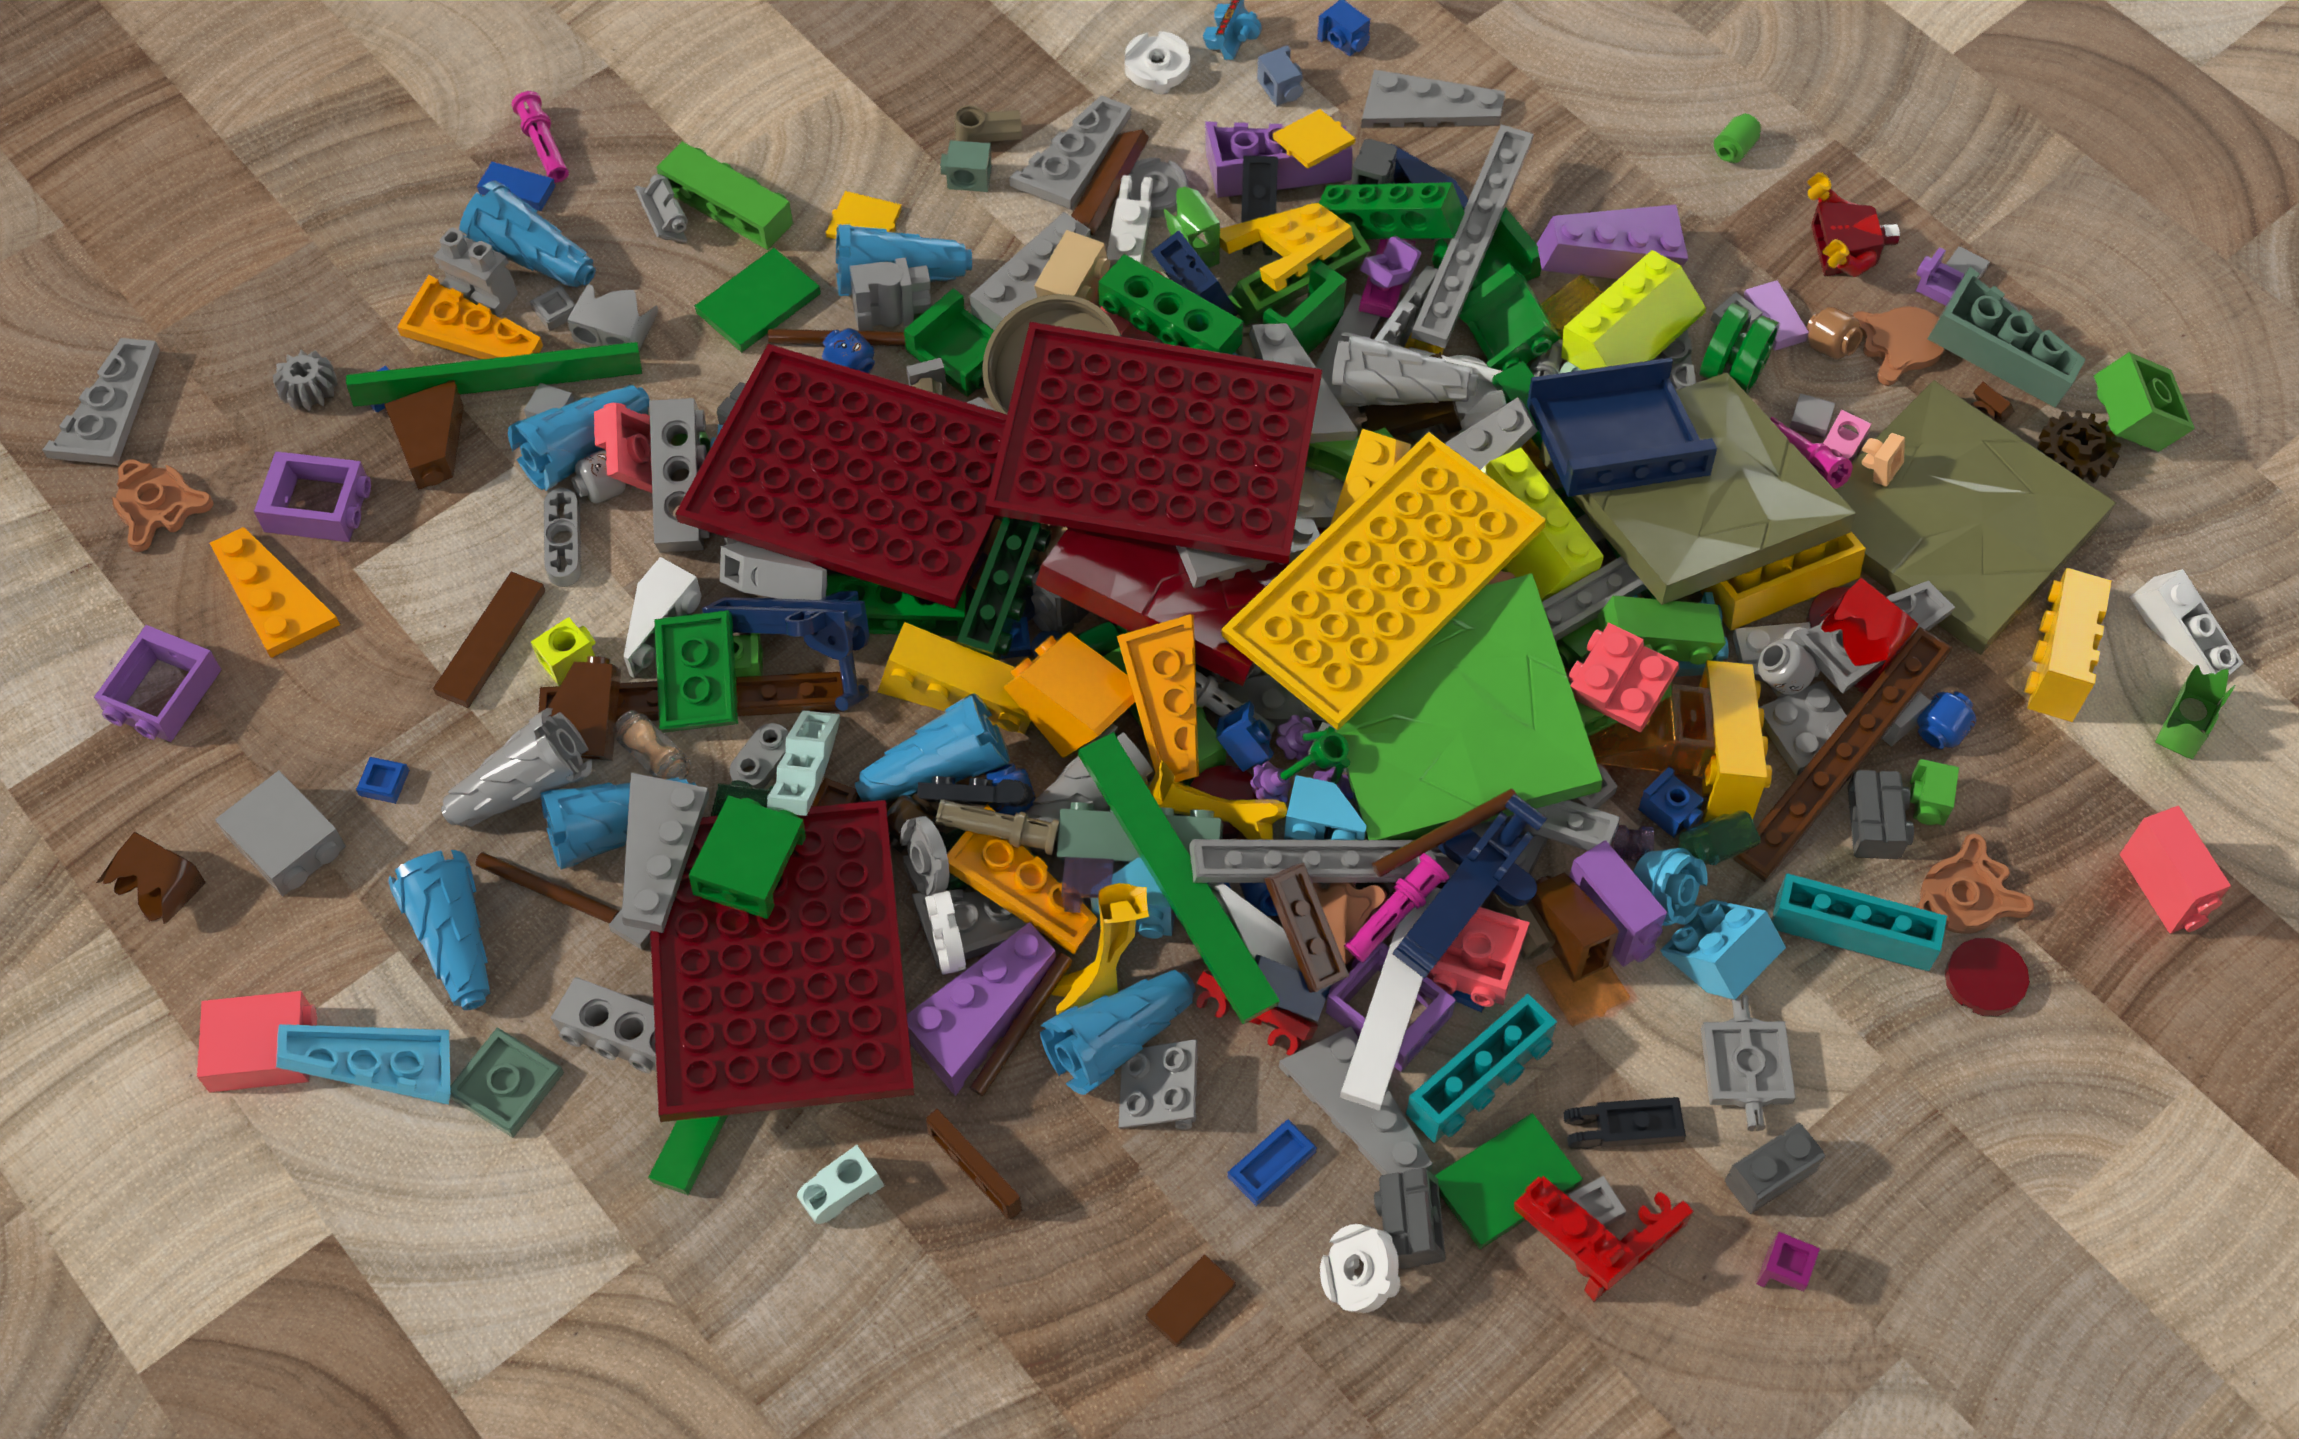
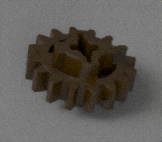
M2076 410L2073 417H2070L2064 411L2059 419L2055 417L2050 418L2047 426L2043 427L2038 439L2040 442L2037 450L2043 452V454L2080 479L2084 480L2087 477L2090 482L2096 483L2099 476L2106 478L2111 469L2115 467L2120 457L2118 452L2121 448V443L2114 442L2116 435L2112 431H2106L2107 421L2097 423L2095 422L2096 414L2092 413L2088 418H2083L2081 411Z

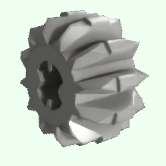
M301 349L298 356L292 357L287 354L286 363H276L277 373L272 376L277 394L284 403H289L294 410L304 406L310 412L312 405L318 403L324 406V398L334 397V387L338 385L337 376L333 371L334 368L327 357H321L316 350L307 355Z

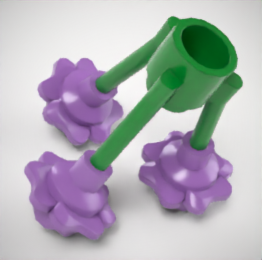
M1292 715L1287 723L1278 726V732L1281 736L1276 739V744L1283 749L1287 759L1291 760L1296 757L1299 762L1286 770L1276 768L1268 761L1263 763L1262 766L1256 765L1253 768L1254 777L1250 781L1253 787L1252 790L1259 800L1275 799L1286 803L1288 802V791L1291 788L1290 777L1314 763L1323 769H1330L1327 772L1316 771L1313 775L1314 779L1335 783L1346 799L1350 800L1354 797L1347 775H1342L1344 769L1350 765V760L1346 757L1349 752L1348 742L1341 734L1335 732V729L1331 726L1324 731H1318L1313 727L1310 717L1301 719L1298 715Z

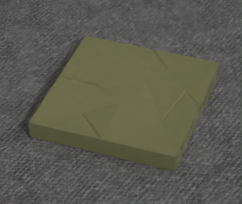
M1727 372L1676 390L1700 440L1712 438L1717 447L1710 476L1571 496L1661 605L1851 532L1856 512L1802 453L1789 442L1788 438ZM1542 440L1539 458L1562 485Z
M1933 380L1875 438L1884 444L1891 432L1905 437L1904 463L1888 486L1873 482L1874 469H1869L1862 465V460L1867 455V453L1862 451L1852 462L1853 470L1848 481L1843 486L1835 489V491L1856 512L1851 531L1866 548L1861 571L1893 593L1929 581L1955 606L1951 615L1938 623V625L1981 655L2107 520L2116 502Z

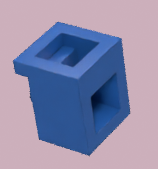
M1339 0L1319 15L1317 39L1321 42L1327 39L1334 47L1352 56L1367 46L1370 39L1371 19L1345 0Z
M1251 701L1219 718L1216 733L1217 740L1243 772L1254 765L1262 766L1263 763L1269 761L1274 755L1273 750L1270 748L1271 733L1262 720H1256L1253 717L1254 705Z
M1668 767L1644 790L1638 810L1675 838L1684 828L1690 831L1701 820L1704 813L1700 809L1704 799L1674 776L1675 771Z

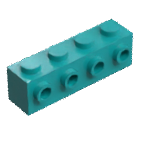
M1786 873L1776 897L1771 921L1776 930L1930 971L1941 952L1947 916Z
M1527 993L1409 1096L1406 1115L1434 1144L1444 1135L1448 1138L1452 1137L1466 1123L1464 1117L1473 1109L1480 1112L1487 1107L1496 1096L1494 1091L1503 1083L1507 1086L1513 1084L1523 1074L1525 1070L1523 1066L1531 1058L1534 1057L1536 1060H1540L1549 1052L1554 1045L1552 1037L1557 1021Z

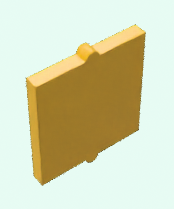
M1321 109L1273 133V139L1287 150V155L1295 157L1307 169L1355 144V138L1341 127V122L1334 121Z
M845 191L837 209L832 210L833 218L827 228L826 237L836 240L837 224L886 229V232H895V223L902 210L901 204Z

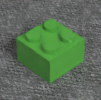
M2128 352L2093 375L2098 386L2097 396L2106 407L2110 418L2108 425L2117 437H2122L2140 446H2145L2159 452L2195 429L2171 369Z

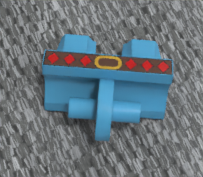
M1231 0L1230 4L1217 5L1214 11V19L1219 27H1206L1203 39L1207 49L1221 50L1224 60H1234L1241 43L1247 39H1256L1262 30V25L1257 19L1255 12H1248L1246 10L1244 0Z

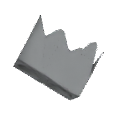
M588 285L567 321L574 342L592 347L638 342L640 351L656 318L658 308L654 306L644 315L639 316L634 290L612 291L599 298H595L593 285Z

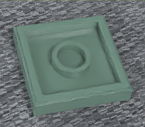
M497 1027L450 1085V1098L514 1138L562 1077L564 1071L556 1063Z

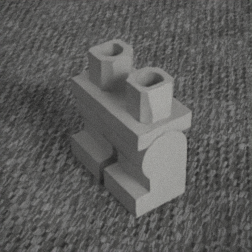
M453 227L449 228L440 239L441 248L434 255L435 262L439 264V269L445 272L446 275L441 285L448 289L452 287L463 293L465 299L476 305L481 303L488 307L492 314L499 317L518 295L511 273L505 267L508 264L507 257L494 251L490 244L483 241L475 242L464 237L462 231Z
M905 257L895 259V263L878 262L850 266L853 308L858 331H873V326L876 325L894 327L902 322L904 326H909L914 321V314L924 313L931 307L929 293L931 286L927 265L908 268Z

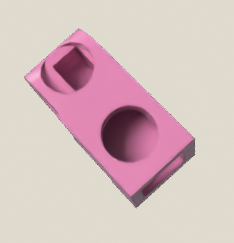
M1841 410L1823 444L1830 447L1832 454L1835 456L1845 457L1852 463L1866 441L1871 423ZM1851 425L1857 429L1859 434L1842 426Z

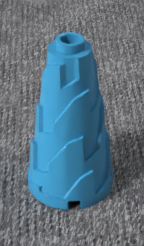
M490 181L483 185L484 188L489 190L485 196L478 192L474 194L463 213L459 226V231L466 234L464 237L475 242L483 241L490 244L494 251L505 255L508 260L531 271L536 270L566 286L579 287L582 284L586 286L592 281L596 268L593 267V260L586 255L587 251L562 235L561 230L538 215L537 210L509 190L510 188L498 181Z
M837 224L836 264H838V273H836L839 296H850L852 294L850 266L878 262L895 263V259L906 257L908 268L927 265L930 282L955 280L956 277H964L966 270H972L971 249H965L964 243H958L956 240L920 237V234L886 232V229Z
M629 385L592 398H582L561 408H552L524 420H519L508 428V438L512 451L520 447L522 457L517 459L519 465L534 485L546 491L573 474L576 463L579 460L605 450L595 446L594 411L604 408V405L609 403H621L626 408L637 413L648 414L650 398L643 388Z
M975 693L964 697L946 708L944 714L915 730L916 734L887 750L884 752L885 756L859 772V781L855 782V788L863 802L886 800L887 803L896 800L901 795L912 797L915 793L917 794L918 782L931 783L933 776L955 778V782H958L967 777H977L1009 764V753L998 725L995 724L993 726L988 717L992 716L983 700Z
M679 777L666 779L688 784L687 779H679ZM604 783L572 789H554L540 793L544 819L547 818V833L560 870L573 867L586 859L626 845L630 783L618 785Z
M441 850L416 857L395 869L398 879L396 880L395 877L390 875L388 883L401 913H405L417 939L424 947L436 978L441 979L453 1005L462 1006V1009L466 1011L473 1010L486 1003L485 997L490 994L485 967L488 961L479 931L481 926L475 906L474 893L476 888L466 854L461 851L451 850L454 859L445 860Z
M1172 970L1150 980L1143 979L1109 997L1105 995L1080 1008L1074 1006L1052 1017L1041 1025V1027L1046 1029L1040 1032L1042 1044L1049 1061L1059 1076L1066 1071L1073 1076L1072 1080L1065 1083L1073 1091L1081 1095L1089 1093L1113 1076L1115 1069L1143 1050L1142 1045L1170 1026L1171 1023L1169 1021L1193 1003V994L1196 992L1194 982L1187 973H1179L1176 970Z

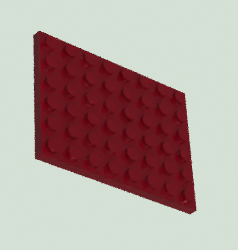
M1030 322L985 504V514L1288 564L1323 369Z
M767 344L675 513L677 522L956 608L990 537L992 525L997 517L996 515L985 514V504L1007 414Z
M886 800L810 807L807 816L797 815L804 821L806 838L803 845L796 844L773 892L774 908L769 919L693 895L689 874L718 816L702 817L664 932L660 933L650 930L658 1114L660 1122L914 1095Z

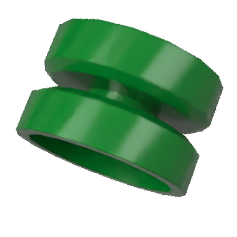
M1732 303L1727 308L1714 332L1705 353L1699 375L1709 379L1726 372L1728 373L1731 368L1729 375L1748 394L1766 366L1780 323L1762 315L1754 321L1747 333L1751 320L1750 310Z

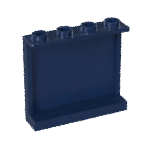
M1672 358L1531 377L1527 406L1568 497L1711 475L1717 447L1712 438L1700 440L1670 380L1673 365Z

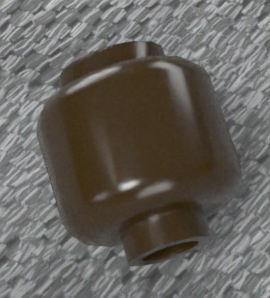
M916 793L912 797L908 795L898 797L887 810L890 845L900 853L905 847L907 848V845L901 846L900 844L901 828L906 820L926 816L934 823L938 830L939 825L935 823L937 810L925 800L919 799Z

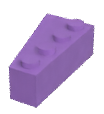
M1205 121L1206 156L1217 198L1242 195L1243 156H1278L1277 190L1351 180L1352 146L1307 169L1295 157L1288 156L1287 150L1273 139V133L1284 128L1282 124H1269V129L1248 128V123L1234 122V128L1217 127V122Z
M1676 204L1552 216L1537 242L1542 271L1619 279L1651 250L1681 265V267L1688 260Z
M1030 922L907 1014L909 1043L955 1096L962 1089L964 1081L972 1071L978 1069L987 1058L988 1051L1000 1037H1004L1012 1022L1056 959L1055 949Z

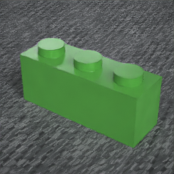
M1613 595L1597 616L1600 631L1603 632L1607 624L1611 623L1644 639V646L1650 643L1654 651L1675 661H1686L1696 665L1705 664L1707 660H1712L1726 644L1719 609L1716 604L1671 601L1661 605L1657 599Z

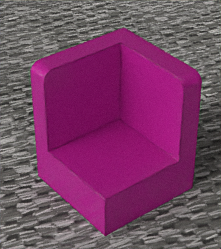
M1779 1231L1767 1250L1756 1284L1765 1287L1771 1278L1804 1292L1808 1286L1820 1248Z

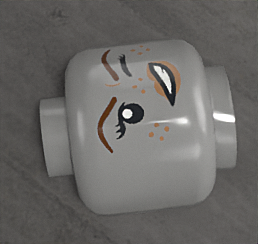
M606 450L596 452L576 463V476L572 477L571 480L579 497L586 496L591 502L600 504L625 491L626 483L607 476Z
M1778 639L1767 645L1763 649L1758 662V673L1761 678L1775 690L1785 695H1794L1803 691L1810 685L1816 672V662L1811 653L1791 639Z

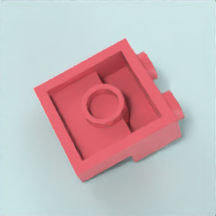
M609 403L604 405V408L594 411L595 446L606 450L607 476L652 493L650 416L630 410L621 403Z
M1608 623L1603 632L1598 629L1594 631L1587 645V651H1590L1589 656L1584 663L1577 661L1573 665L1568 675V680L1571 683L1570 686L1575 701L1641 733L1678 672L1679 662L1644 646V639Z
M1479 907L1427 977L1448 994H1453L1457 990L1471 995L1472 1001L1480 1006L1491 1007L1494 1003L1504 1005L1530 922Z

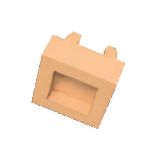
M1891 432L1884 444L1874 438H1869L1865 443L1862 451L1867 453V455L1862 460V465L1869 469H1874L1873 482L1887 487L1904 463L1905 437Z

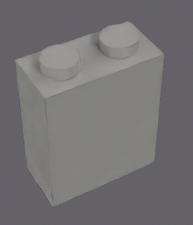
M279 770L215 819L226 838L282 897L289 891L303 885L308 876L323 864L332 862L339 852L346 847L337 829Z

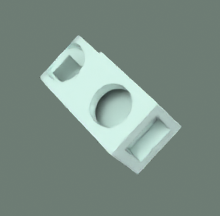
M855 1145L805 1183L798 1191L797 1198L816 1224H823L835 1218L847 1206L868 1192L871 1195L885 1185L860 1148Z

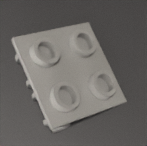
M1196 1039L1143 1047V1050L1121 1065L1120 1129L1173 1121L1177 1129L1188 1130L1192 1128V1122L1196 1121V1076L1198 1063V1041Z

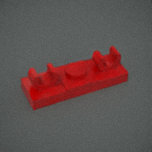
M1205 970L1202 972L1197 984L1208 990L1198 996L1196 1006L1204 1008L1208 999L1214 997L1219 1002V1008L1215 1016L1217 1018L1224 1017L1229 1011L1230 1003L1210 970ZM1278 1006L1249 1021L1256 1025H1262L1264 1021L1279 1027L1269 1034L1267 1044L1274 1046L1281 1035H1286L1290 1039V1047L1286 1053L1289 1056L1299 1051L1301 1039L1305 1041L1313 1038L1318 1024Z
M1544 1176L1542 1178L1538 1177L1526 1188V1192L1514 1202V1209L1607 1290L1638 1263V1255Z
M1659 1191L1653 1201L1660 1207L1661 1213H1651L1644 1204L1639 1208L1638 1217L1647 1227L1640 1233L1635 1228L1620 1240L1638 1255V1263L1622 1278L1688 1224L1693 1210L1684 1200L1671 1210L1670 1199ZM1575 1263L1578 1272L1585 1277H1589L1584 1289L1585 1293L1593 1301H1596L1608 1290Z

